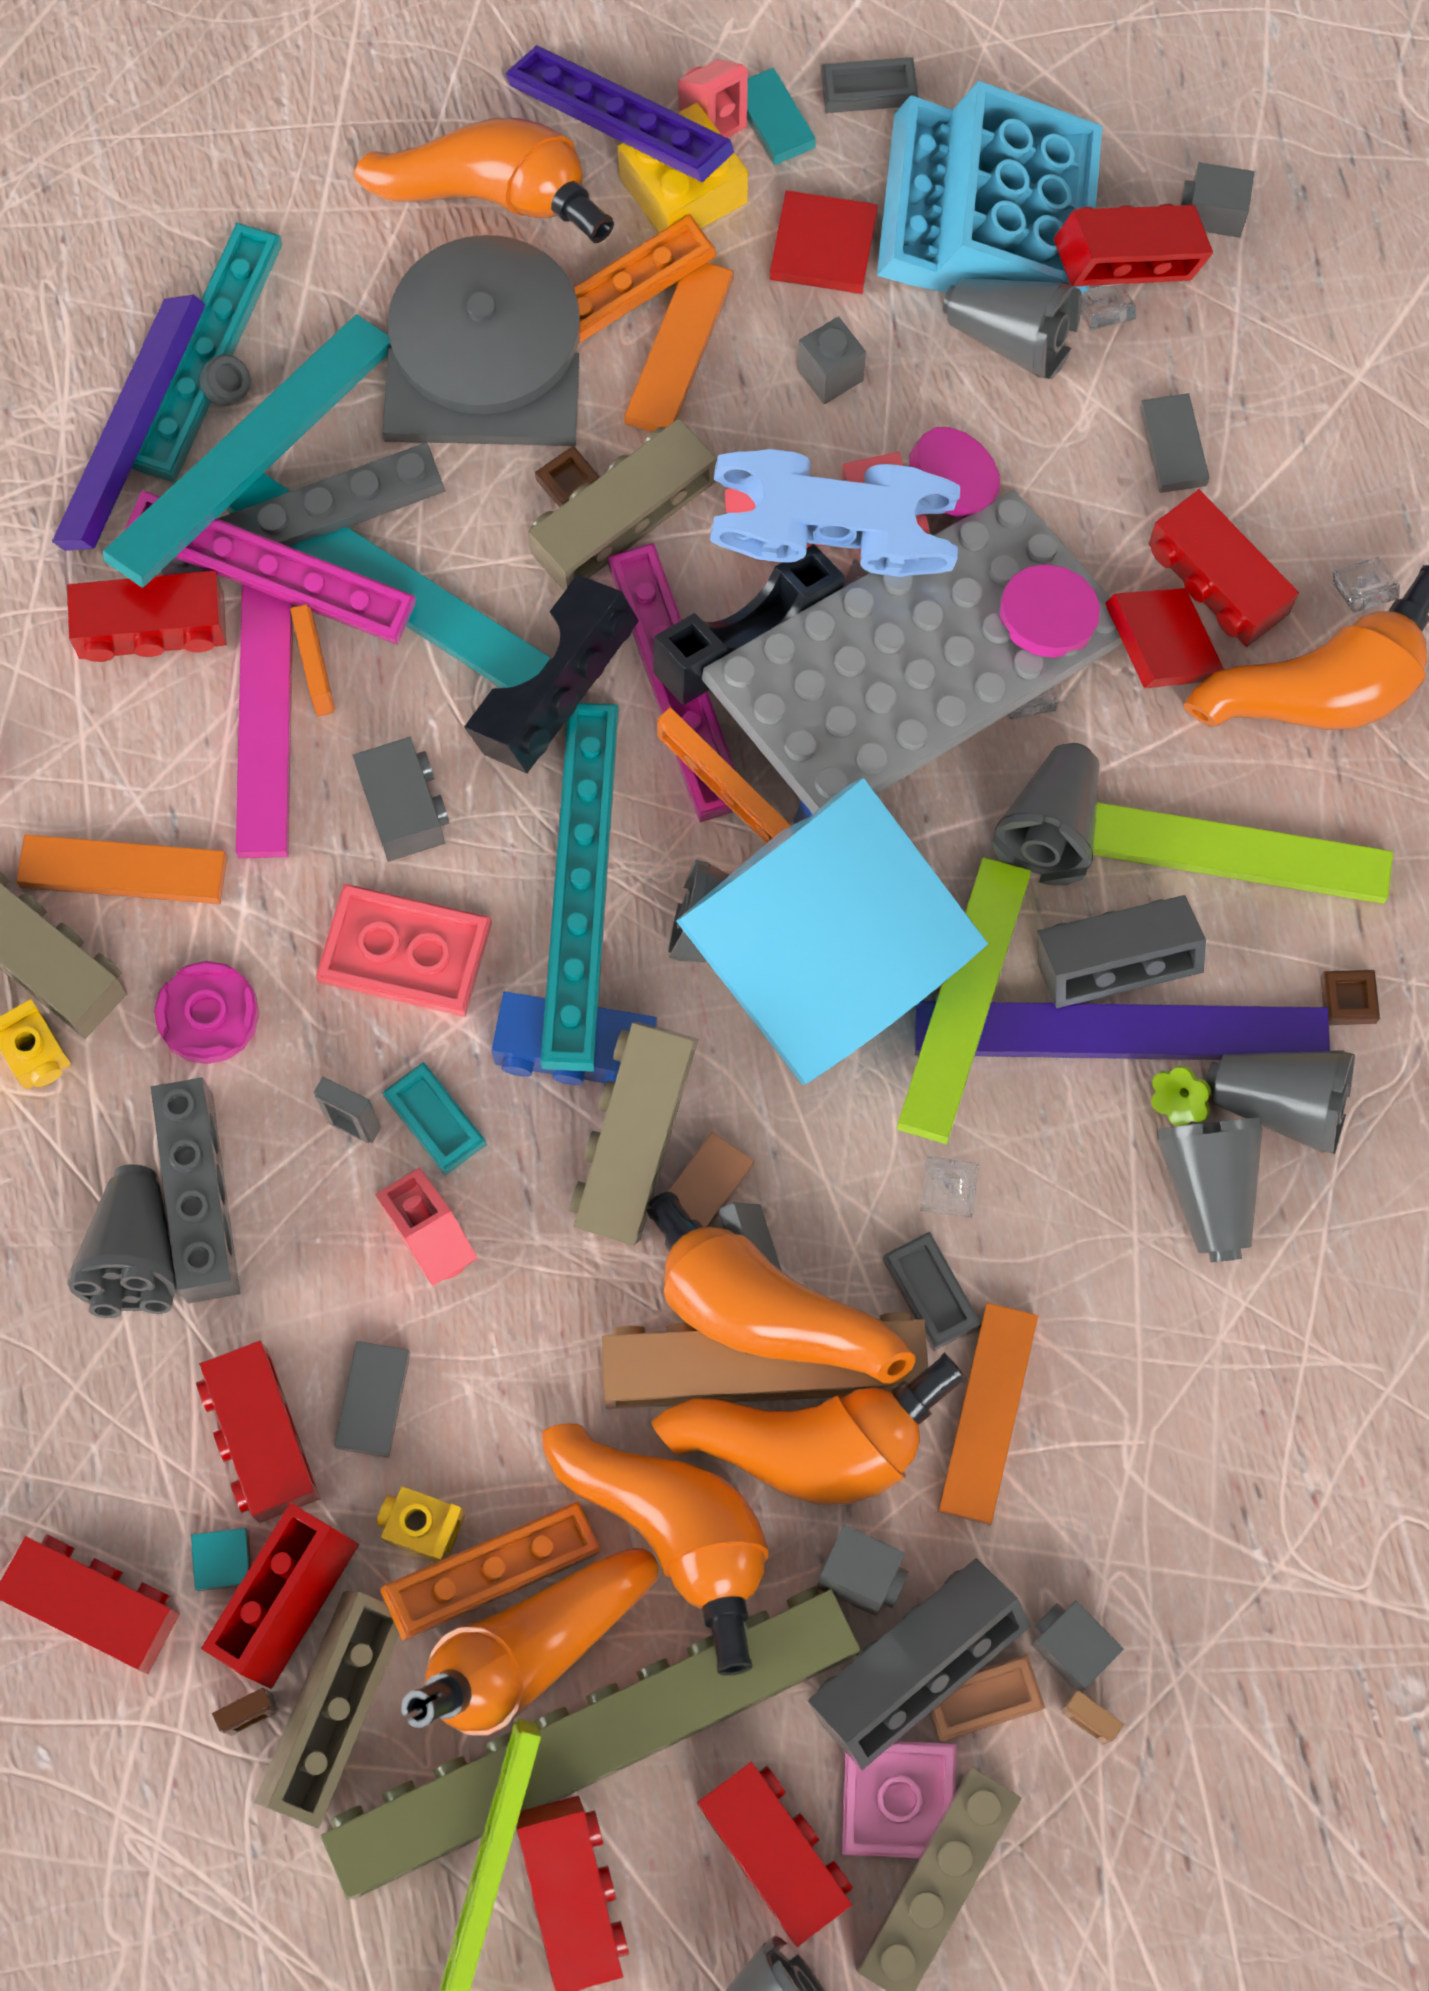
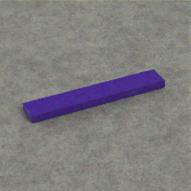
M538 45L532 48L505 73L511 87L700 182L708 178L734 153L731 139Z
M194 294L163 300L52 540L62 550H83L96 547L205 309V303Z

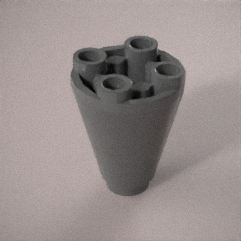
M128 1164L120 1166L115 1170L114 1177L109 1180L69 1271L67 1284L71 1293L82 1301L89 1303V1312L94 1316L116 1318L121 1315L122 1311H145L152 1314H164L172 1309L173 1297L176 1294L177 1287L160 1184L156 1181L157 1174L146 1166Z

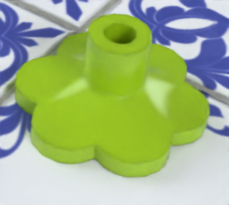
M1178 1065L1171 1072L1163 1070L1153 1077L1152 1085L1156 1092L1151 1097L1152 1106L1158 1113L1167 1115L1172 1125L1176 1127L1185 1126L1191 1121L1199 1123L1209 1116L1210 1107L1207 1100L1211 1096V1088L1205 1080L1196 1078L1189 1067Z

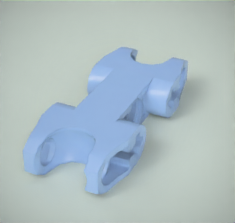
M766 449L718 455L714 470V480L725 487L746 493L756 506L754 510L749 512L725 513L720 516H714L710 530V541L723 548L758 560L774 562H795L803 559L806 555L807 543L860 549V565L864 570L875 574L897 577L952 571L957 561L958 546L952 544L949 540L925 533L916 521L917 515L941 514L955 509L956 503L960 499V485L951 480L927 473L915 467L880 464L868 468L865 471L864 483L811 477V461L803 454L791 451Z

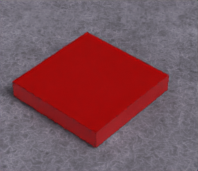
M786 190L770 268V280L863 294L878 204Z
M1186 588L1115 593L1105 602L1106 608L1144 688L1201 683L1214 672L1224 670Z

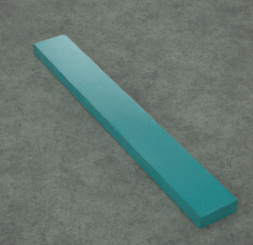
M357 314L352 317L103 550L104 562L143 588L388 355V348H392L389 335Z
M263 473L225 510L229 513H234L291 491ZM348 527L290 545L293 549L414 595L417 602L406 627L500 688L513 687L532 679L551 661V657Z
M579 703L575 712L567 719L541 1069L594 1072L619 717L617 704Z

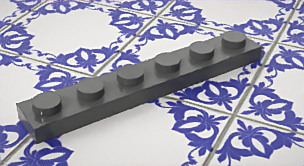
M428 442L217 519L290 547V545L359 524L446 492ZM174 558L161 571L163 575L207 570Z

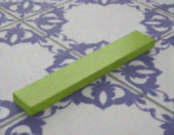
M1097 802L1093 856L1385 904L1389 896L1394 851Z
M985 857L982 858L965 913L987 941L988 945L941 986L898 1120L897 1130L948 1144L1029 884L1031 870Z
M522 1719L514 1722L439 1991H470L541 1739L537 1723Z

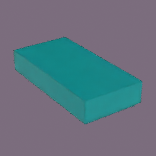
M774 67L748 78L747 120L773 165L775 166L814 149L816 138Z
M424 1062L382 1092L386 1101L445 1176L487 1145L480 1132Z

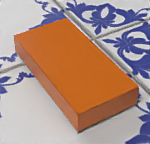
M307 604L292 607L290 611L316 716L334 713L335 705L311 608Z

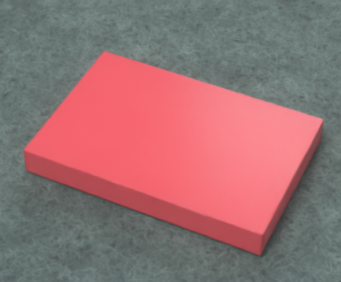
M344 883L316 979L318 983L466 1017L492 926L491 917Z

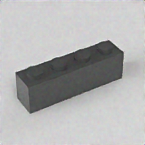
M975 1558L963 1569L952 1573L944 1585L922 1604L911 1608L904 1615L902 1621L881 1639L868 1644L855 1661L837 1676L827 1679L820 1686L818 1692L807 1701L823 1728L858 1767L863 1770L1030 1627L1029 1621L1018 1598Z

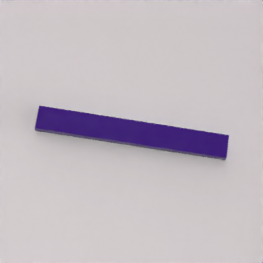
M921 1001L915 1006V1055L917 1056L920 1055L937 1001ZM992 1002L975 1056L1221 1060L1223 1054L1330 1051L1328 1007L1073 1004L1056 1009L1054 1003Z

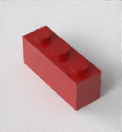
M1162 204L1151 207L1124 205L1118 208L1096 209L1090 206L1081 207L1073 210L1053 238L1070 285L1074 286L1191 281L1214 253L1195 205L1174 206L1173 204Z
M1200 489L1155 522L1148 543L1154 558L1160 565L1165 568H1171L1180 577L1188 594L1195 601L1203 602L1216 615L1219 626L1228 636L1232 638L1237 637L1247 648L1290 614L1299 592Z
M216 570L155 576L143 588L129 578L67 584L69 640L79 659L105 662L119 655L136 654L141 657H156L163 654L164 651L182 649L200 653L209 651L214 646L227 645L224 591Z
M259 1340L199 1363L204 1379L196 1382V1386L206 1412L216 1411L221 1429L213 1432L223 1462L232 1460L239 1480L231 1482V1488L240 1512L244 1513L250 1510L251 1516L261 1523L284 1514L290 1502L298 1507H302L320 1500L319 1492L269 1350L263 1342Z
M290 1502L200 1649L240 1675L272 1690L360 1544Z
M48 1534L44 1536L41 1543L25 1536L0 1581V1600L143 1673L149 1674L180 1615L166 1607L171 1596L144 1582H141L137 1591L119 1583L118 1581L123 1572L96 1558H93L89 1567L71 1559L75 1548Z
M751 1761L697 1802V1806L795 1947H799L852 1906L846 1894L854 1888L834 1860L825 1866L812 1847L820 1840L803 1815L799 1813L791 1818L779 1799L787 1793L770 1768L765 1766L758 1771Z
M577 1795L520 1811L516 1829L555 1991H578L624 1978L619 1958L629 1955V1950L621 1920L611 1923L606 1903L616 1900V1895L608 1865L598 1868L593 1847L603 1845V1840L595 1810L585 1813L580 1797Z

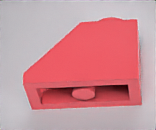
M716 59L703 67L698 66L691 69L683 78L678 80V108L680 111L698 102L721 135L726 138L747 127L748 70L743 64Z
M420 1167L375 1194L412 1257L432 1286L442 1280L457 1276L463 1271L465 1266L478 1259L452 1211Z

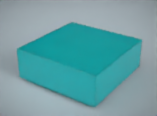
M240 1528L192 1534L195 1590L199 1592L239 1587L251 1567L248 1530Z

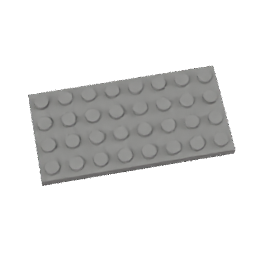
M1014 489L996 499L979 513L970 514L934 535L935 537L949 540L952 544L958 546V558L952 571L904 577L869 572L703 668L701 678L812 814L845 786L862 778L867 781L876 794L880 793L1123 644L1105 605L1110 596ZM1043 564L1065 567L1082 576L1095 590L1100 604L1099 623L1095 633L1084 648L1079 651L1075 649L1074 651L1066 652V655L1062 657L1050 658L1034 655L1017 646L1009 637L1010 631L1006 628L1005 623L1002 625L999 617L1000 600L1004 588L1013 575L1027 567Z

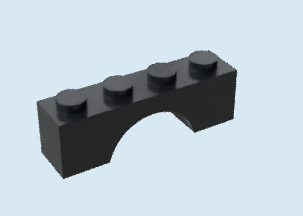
M815 544L807 547L806 555L803 559L795 562H782L776 565L762 590L751 602L735 614L719 621L706 622L701 620L696 613H693L655 635L653 673L682 705L689 703L710 690L701 679L703 668L844 587L845 575Z
M578 574L575 576L549 611L560 630L559 645L550 663L538 675L520 685L508 688H492L464 726L483 755L528 774L539 757L545 753L548 745L566 720L575 712L577 705L593 683L602 675L605 667L623 642L630 637L634 627L639 622L622 591Z

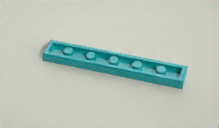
M236 222L202 296L201 301L205 303V309L131 469L170 482H176L211 404V401L204 395L200 386L199 376L201 369L208 361L218 355L228 354L233 356L282 247L279 235Z

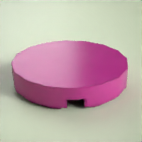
M935 427L919 438L909 454V467H915L960 485V499L957 501L955 509L944 513L958 518H965L970 514L979 513L995 501L1000 491V474L994 459L980 442L966 432L952 427Z
M1049 564L1030 566L1013 575L1004 588L999 609L1002 625L1005 623L1006 628L1010 631L1009 637L1017 646L1034 655L1050 658L1062 657L1066 655V652L1074 651L1075 649L1079 651L1084 648L1096 631L1100 615V604L1095 590L1082 576L1065 567Z
M210 961L190 964L177 971V975L168 984L166 982L158 992L154 1009L157 1030L170 1050L185 1060L203 1064L228 1060L243 1050L255 1034L260 1015L256 994L245 977L229 965Z

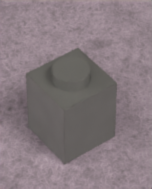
M1198 162L1194 180L1184 181L1180 205L1196 206L1205 232L1241 238L1249 213L1255 171Z
M839 316L799 339L797 370L823 404L828 403L863 381L866 350Z
M1074 1601L1066 1610L1056 1603L1034 1626L1041 1635L1031 1644L1076 1691L1079 1690L1080 1692L1086 1689L1124 1650L1077 1601Z

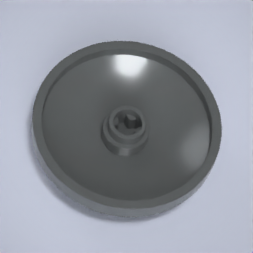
M480 235L460 238L428 252L401 279L392 297L388 314L390 344L396 363L406 380L416 391L435 404L467 414L485 415L508 412L540 398L551 390L567 372L575 357L580 340L579 306L577 296L568 276L550 256L526 242L503 236Z

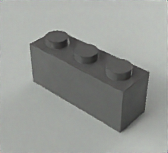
M1186 895L1165 900H1155L1149 904L1120 911H1110L1099 916L1070 923H1060L1049 928L1037 930L1038 966L1056 1009L1204 973L1206 938Z

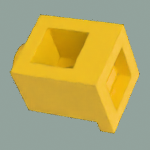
M32 999L0 1016V1051L16 1079L25 1090L33 1086L37 1088L54 1082L61 1076L62 1069L71 1065L45 1017ZM36 1040L31 1050L20 1051L21 1048Z
M401 1486L397 1497L388 1494L385 1498L376 1525L384 1528L381 1538L385 1543L431 1561L439 1562L450 1556L466 1514L462 1507L448 1504ZM414 1512H422L426 1515V1524L418 1531H412L407 1527V1519Z

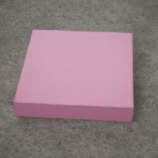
M896 1741L863 1770L844 1751L841 1855L919 1858L956 1792L957 1744Z

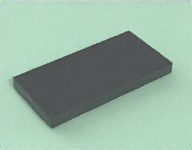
M388 348L383 420L384 442L576 446L580 355L579 353L575 354L564 376L551 390L540 398L508 412L480 415L453 411L425 398L406 380L396 363L392 348Z

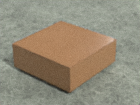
M1079 1690L1070 1695L1061 1709L1062 1715L1102 1744L1113 1741L1124 1726V1723Z

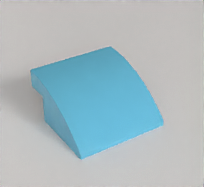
M981 81L976 82L953 110L910 95L894 114L877 276L907 285L947 292L951 285L956 286L962 278L1065 282L1070 284L1053 238L1074 209L1086 206L1096 209L1103 125ZM1075 286V288L1080 289L1081 293H1085L1089 286Z
M864 778L845 786L810 817L783 829L676 920L802 1085L820 1076L894 1023L988 945L987 941Z

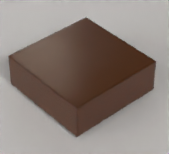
M574 445L535 471L536 481L559 508L569 501L570 496L579 486L588 482L592 484L600 478Z
M1375 970L1324 971L1320 979L1323 1007H1328L1329 1025L1377 1024L1380 1019Z
M261 1688L213 1712L212 1716L219 1731L232 1736L276 1714L278 1706L271 1691Z

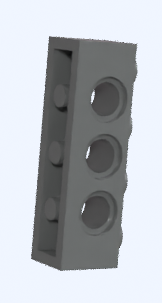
M203 1077L150 1086L177 1291L188 1304L239 1295L240 1287L213 1094Z

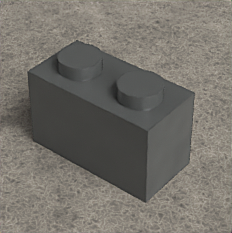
M411 736L353 754L358 775L387 862L445 844L441 826L450 824L441 795L431 798L426 782L435 779L426 751L416 753Z
M843 1524L816 1588L824 1592L832 1589L836 1598L876 1616L882 1604L892 1608L909 1573V1571L899 1567L905 1553Z

